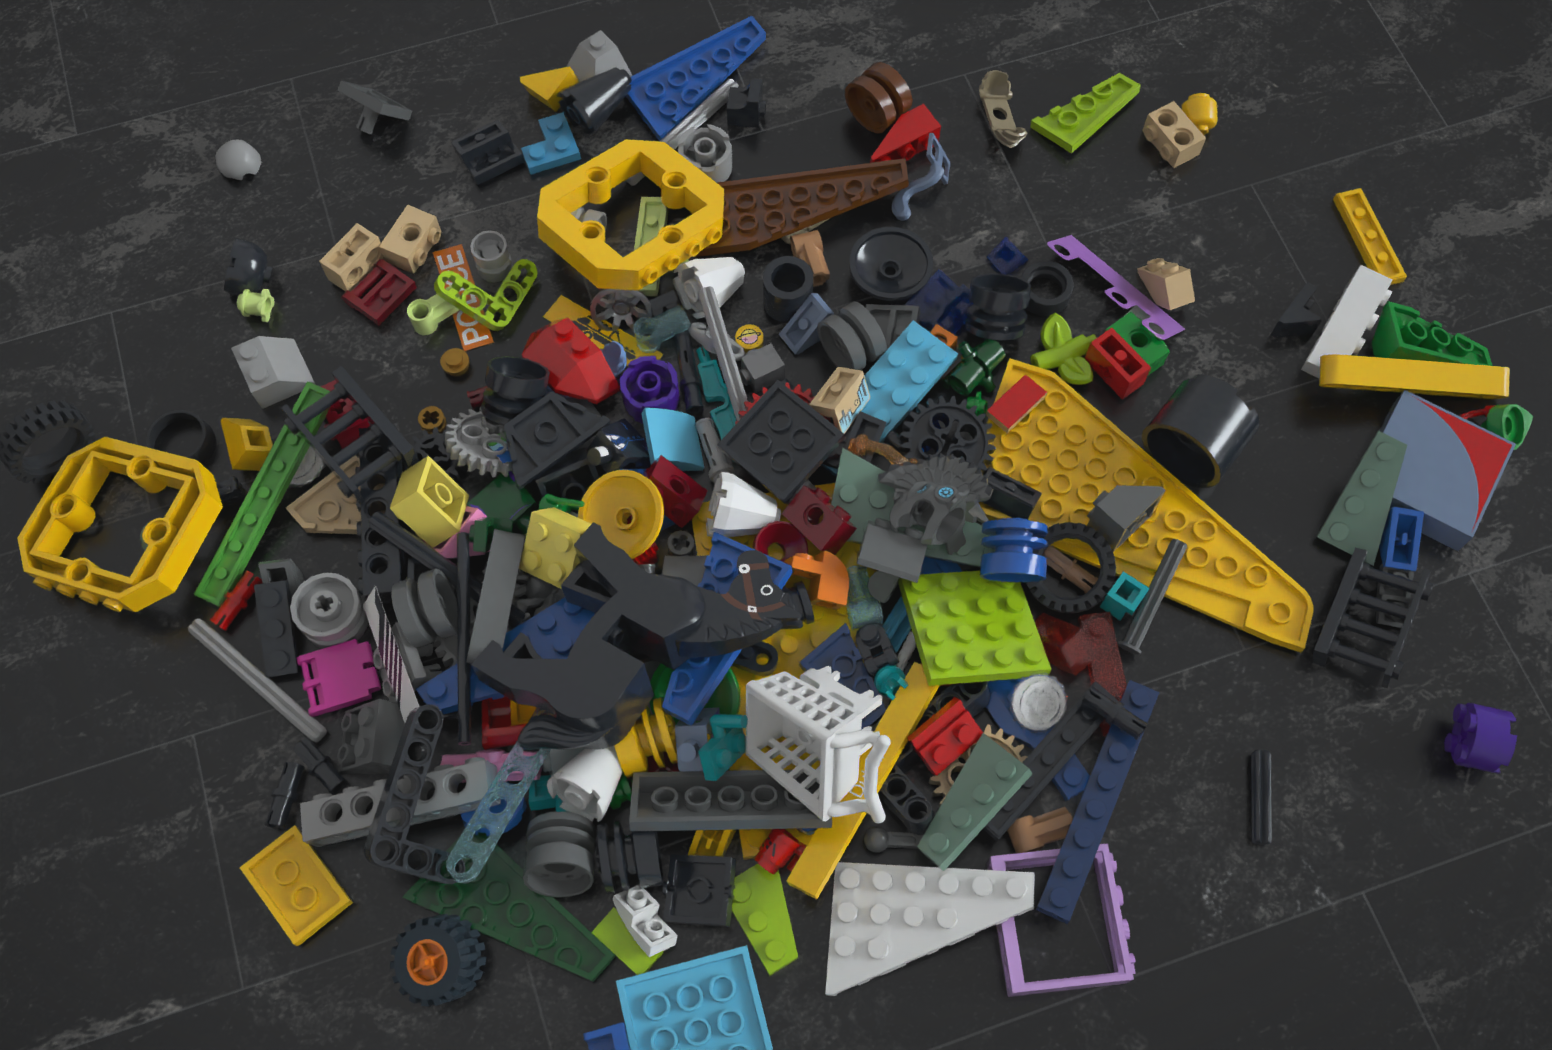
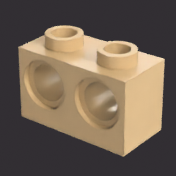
M1175 101L1149 113L1142 130L1146 139L1154 144L1162 158L1167 160L1173 168L1200 155L1206 140L1205 136Z
M356 223L319 262L329 281L344 291H351L374 268V264L384 257L379 248L381 242L378 236Z

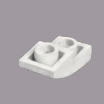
M640 884L630 888L629 891H623L613 896L614 905L626 928L648 957L675 946L678 935L657 915L660 904L644 888H641Z

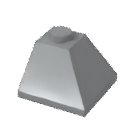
M601 30L579 43L566 66L571 67L579 82L614 67L620 70L624 69L630 77L633 76L617 46Z

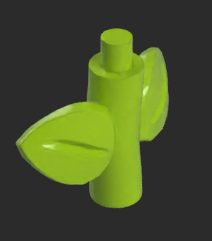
M1056 312L1053 313L1045 321L1040 334L1041 342L1046 350L1032 354L1030 356L1031 365L1046 370L1058 367L1061 378L1070 384L1082 385L1092 382V367L1081 356L1087 353L1090 343L1096 339V336L1092 334L1085 337L1081 334L1072 338L1071 329L1065 319Z

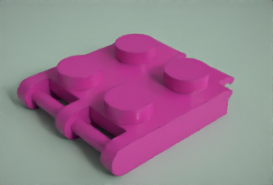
M353 639L296 658L297 664L302 667L305 680L302 686L303 690L307 691L310 703L308 713L311 717L372 699L371 693L381 690L377 669L375 667L366 668L374 665L373 652L369 642L359 643L357 639ZM308 664H311L314 679L310 677ZM314 689H317L320 705L316 704Z

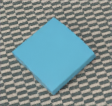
M644 408L641 414L650 463L652 464L662 455L682 471H703L704 463L698 432L695 427V417L674 410Z

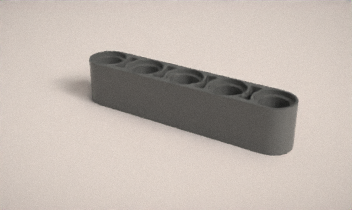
M494 529L467 663L472 664L492 640L499 643L503 650L525 539L523 534Z

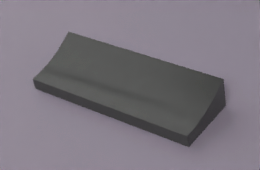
M764 770L726 771L717 781L705 780L703 771L633 772L629 820L630 831L832 828V817L826 822L822 821ZM803 772L795 780L801 784L808 775ZM815 782L807 790L813 794L820 787V784Z

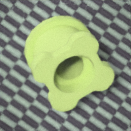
M245 289L242 294H239L237 308L244 317L256 315L261 316L263 322L269 321L271 310L274 307V297H271L269 289H263L261 293L250 292L249 289Z

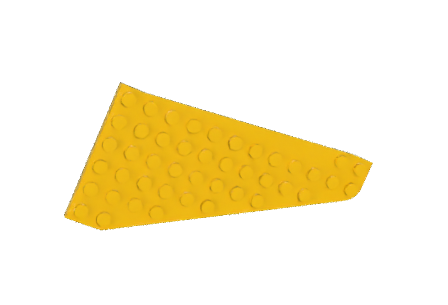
M1009 358L994 403L1025 374L1047 391V395L1008 433L988 418L987 424L992 423V427L987 434H994L996 436L994 441L989 444L995 446L996 450L993 454H989L994 459L986 467H991L1042 493L1028 520L1044 523L1048 528L1054 524L1065 522L1081 523L1087 526L1090 520L1087 515L1095 507L1093 502L1103 491L1106 490L1110 493L1117 485L1161 486L1166 491L1152 516L1113 552L1116 563L1115 576L1120 577L1124 571L1149 588L1170 542L1173 539H1178L1187 544V549L1164 597L1270 643L1300 653L1305 649L1314 608L1309 594L1303 587L1057 374ZM978 502L989 521L1012 518L982 502ZM1065 538L1051 544L1060 552L1100 569L1097 553L1089 544L1079 539Z

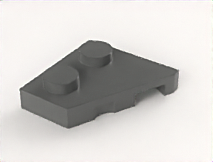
M866 304V309L875 318L882 330L887 349L913 320L919 324L921 315L919 306Z

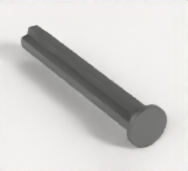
M1173 539L1170 542L1149 586L1150 589L1144 596L1124 640L1118 641L1117 645L1122 649L1136 655L1141 654L1142 651L1139 647L1187 549V544L1183 541Z

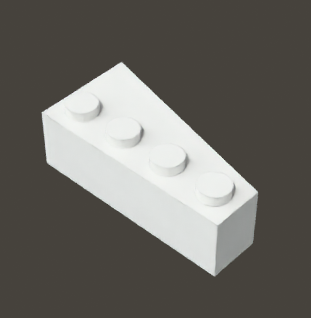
M1360 265L1347 283L1342 296L1333 309L1334 312L1322 330V335L1317 339L1301 370L1319 378L1320 356L1332 354L1352 355V353L1357 355L1366 341L1361 338L1365 329L1371 331L1379 315L1375 314L1376 309L1379 305L1384 307L1392 294V291L1388 290L1392 279Z

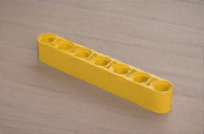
M1332 354L1320 356L1319 386L1399 393L1406 390L1413 394L1503 399L1509 397L1510 368Z

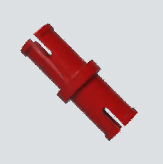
M246 570L231 592L227 591L224 595L226 597L225 601L209 621L217 625L221 618L226 615L219 627L227 631L241 609L245 610L248 607L247 601L255 592L254 585L262 584V579L257 576L247 586V583L254 574Z

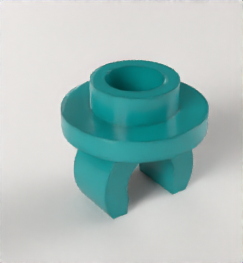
M894 665L883 667L874 678V684L878 692L887 696L890 700L896 698L895 694L900 686L904 689L908 686V683L904 680V672Z

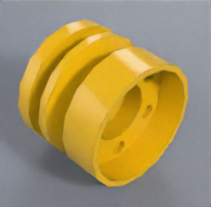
M661 697L653 699L655 714H651L647 705L641 714V718L636 721L627 736L614 745L621 768L627 779L633 777V772H648L647 757L652 755L659 768L665 767L663 754L665 751L672 764L678 763L675 722L673 716L664 712L662 708L663 699Z

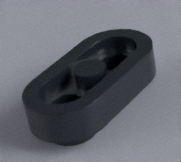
M761 641L743 648L731 666L758 676H767L777 668L778 653L771 644ZM760 657H765L768 659V663L760 665L757 663V660Z

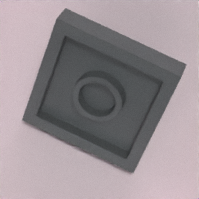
M345 81L340 82L337 91L364 105L358 124H356V128L361 129V131L372 134L379 114L409 121L412 110L372 88Z

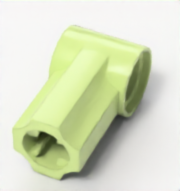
M437 294L427 300H414L407 308V314L414 330L420 335L432 334L436 331L439 322L459 311L458 308Z

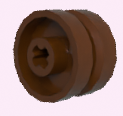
M883 62L873 63L861 76L856 77L845 88L846 103L852 115L863 127L874 133H883L896 119L908 112L912 107L913 99L906 81L898 71Z

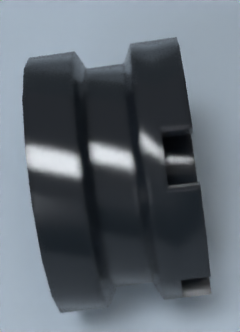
M802 581L794 583L791 588L784 586L782 591L788 592L790 607L801 613V621L805 624L814 623V614L804 583Z

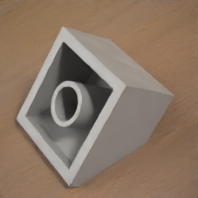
M257 336L231 348L252 395L262 409L302 392L307 381L315 384L294 339Z

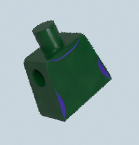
M508 471V477L501 473L466 504L469 507L480 509L487 517L512 519L513 533L518 534L521 532L525 537L531 512L538 510L536 502L526 488L523 487L521 490H518L512 471Z

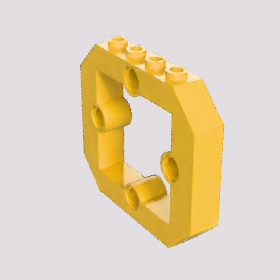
M626 139L541 188L537 213L538 238L597 288L639 291L648 284L654 283L668 271L676 269L679 264L690 257L696 256L710 244L719 241L722 237L724 188L665 142ZM641 172L661 188V200L666 207L671 209L685 207L692 215L676 225L662 227L657 237L622 257L605 243V228L601 223L593 220L581 223L571 213L588 202L592 204L607 202L611 197L612 188Z
M103 437L66 457L17 537L24 572L35 578L33 581L35 585L45 590L51 591L54 587L59 593L74 598L75 594H77L79 598L93 605H97L100 601L103 602L102 604L105 607L116 612H121L122 609L132 612L140 611L175 593L223 506L214 475L195 459L109 437ZM110 471L127 475L148 493H158L165 489L166 486L180 489L165 517L153 519L145 526L142 538L148 547L130 577L103 570L87 558H78L73 561L60 557L74 532L84 531L94 522L95 511L90 505Z

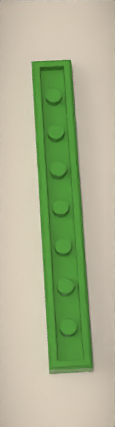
M307 381L292 409L293 413L298 415L330 391ZM330 407L305 424V427L313 436L317 434ZM285 424L194 593L195 596L219 607L225 601L226 597L224 595L227 591L231 592L237 585L310 447L300 433L293 435Z

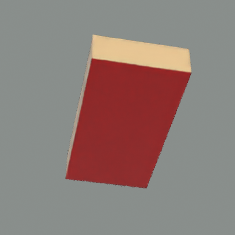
M1025 374L986 411V416L1008 433L1046 397L1047 391Z

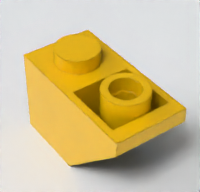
M222 417L221 425L232 469L260 471L273 447L268 427L251 419Z

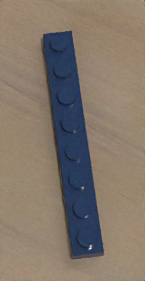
M1129 680L1120 702L1125 704V709L1143 721L1148 722L1160 692ZM1112 724L1110 726L1037 905V911L1065 924L1069 923L1143 733L1142 735L1140 734L1138 740H1135L1134 737L1116 725Z

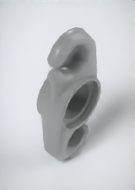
M700 322L691 323L688 326V332L691 337L698 341L705 350L716 354L709 328H706V325ZM728 334L735 360L740 361L741 357L745 355V351Z

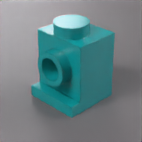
M1123 571L1107 593L1100 608L1121 621L1126 612L1130 615L1134 613L1150 588Z

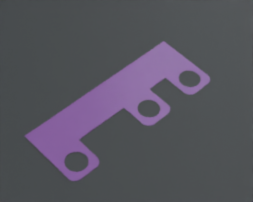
M1072 235L1047 242V245L1063 259L1072 260L1079 257L1111 283L1114 287L1105 290V293L1119 306L1128 309L1137 305L1150 317L1142 320V324L1158 338L1165 340L1185 330V328ZM1054 245L1064 247L1070 255L1066 256L1059 253ZM1116 292L1122 295L1127 300V304L1117 301L1112 296V293ZM1149 323H1154L1161 327L1164 334L1161 335L1154 332L1149 327Z

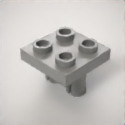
M395 623L391 630L415 692L416 688L442 673V671H436L440 670L441 667L437 663L423 666L420 657L431 656L433 645L429 644L421 648H415L403 634L399 623ZM377 647L373 652V662L375 667L379 669L383 681V692L389 698V701L397 703Z

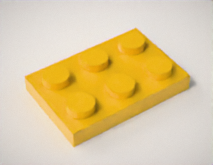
M295 825L240 867L295 946L301 945L353 903L311 844L303 842L302 832Z

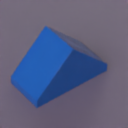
M1391 507L1379 545L1383 567L1416 572L1424 511Z

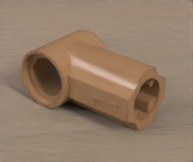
M815 230L790 236L793 256L804 260L812 269L813 287L822 285L826 280H829L830 273L823 256V244L819 231Z
M1066 807L1036 817L1029 815L1016 819L1007 832L1016 853L1039 851L1046 844L1064 839L1073 818Z

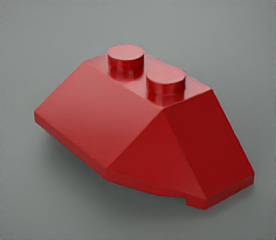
M568 317L553 321L530 334L523 350L522 358L540 363L550 372L548 386L555 393L577 399H588V402L598 404L620 391V386L602 351Z

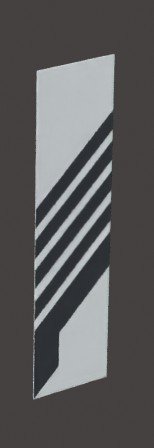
M375 586L363 604V608L404 723H406L409 713L414 708L419 707Z

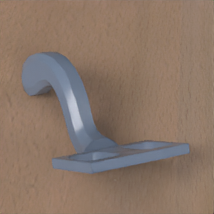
M929 133L926 156L932 164L928 174L910 182L909 187L899 190L893 199L892 212L898 220L904 221L909 219L911 210L908 201L911 196L931 187L940 179L944 185L948 184L950 161L934 133ZM933 145L935 147V157L932 154ZM942 161L945 164V171L942 167Z

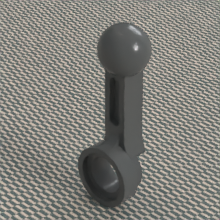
M873 826L867 829L863 841L866 848L872 852H881L886 848L919 849L917 846L924 835L887 832L880 826Z

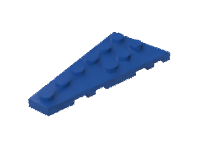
M750 16L631 76V90L626 95V98L660 141L694 111L766 40V32L755 18Z
M714 532L711 540L713 545L710 555L706 557L702 582L698 583V587L719 594H726L734 578L739 575L737 568L738 557L745 551L755 549ZM766 555L771 579L782 590L793 573L792 567ZM742 649L712 657H690L677 667L671 674L662 708L664 712L692 726Z
M564 597L507 632L503 652L521 632L529 637L534 650L542 659H567L580 633L596 613L571 604ZM457 664L416 688L425 705H435L442 711L443 715L458 711ZM471 666V707L473 703L488 698L496 700L505 697L479 681Z

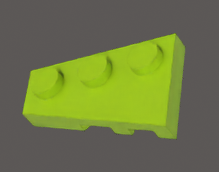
M756 864L735 877L732 913L767 973L771 976L797 960L798 953L779 870L774 875L759 864Z

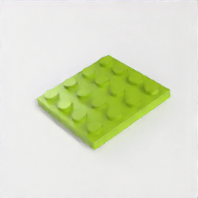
M980 571L920 574L917 583L903 578L899 579L898 585L928 686L1044 677L1049 675L1051 667L1020 582H1001L983 579L980 577Z

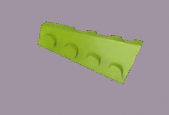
M1118 73L1092 87L1091 92L1073 97L1071 103L1063 107L1058 105L1051 109L1045 117L1040 118L1038 116L1032 119L1030 128L1068 152L1073 153L1139 93L1140 84Z

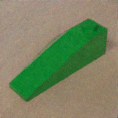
M1390 301L1384 305L1371 343L1374 357L1492 366L1488 349L1460 333L1452 335L1442 329V324L1436 320L1429 323L1420 318V312L1412 307Z

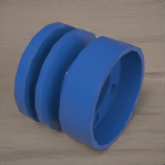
M1003 518L983 522L982 533L989 536L982 538L981 545L995 549V552L981 556V578L1001 582H1039L1046 579L1047 558L1033 553L1035 550L1047 547V541L1039 538L1048 534V526L1046 524L1022 518Z

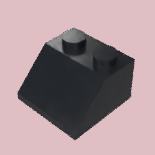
M584 447L570 453L534 479L541 498L546 494H551L560 498L582 500L588 488L600 478L596 467L588 461V452ZM571 510L572 512L578 514V511Z

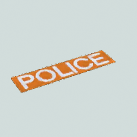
M462 244L433 252L439 274L444 271H453L475 285ZM450 280L444 282V288L446 289L451 286L453 282ZM461 288V289H460V291H459L460 296H461V294L465 291L464 288ZM473 294L466 295V303L470 307L477 308L480 306V300L477 296ZM461 310L453 314L464 351L494 343L489 328Z

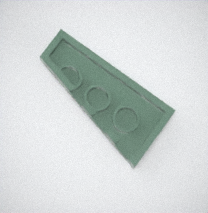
M1376 432L1317 535L1318 538L1353 555L1355 547L1368 551L1366 562L1374 566L1407 444L1383 432Z
M982 733L917 846L919 850L942 871H945L1032 775L1030 769Z

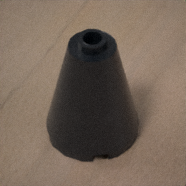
M614 67L562 89L557 93V97H562V100L558 103L570 123L574 127L580 125L584 129L581 134L590 138L599 130L629 93L632 79L626 70Z

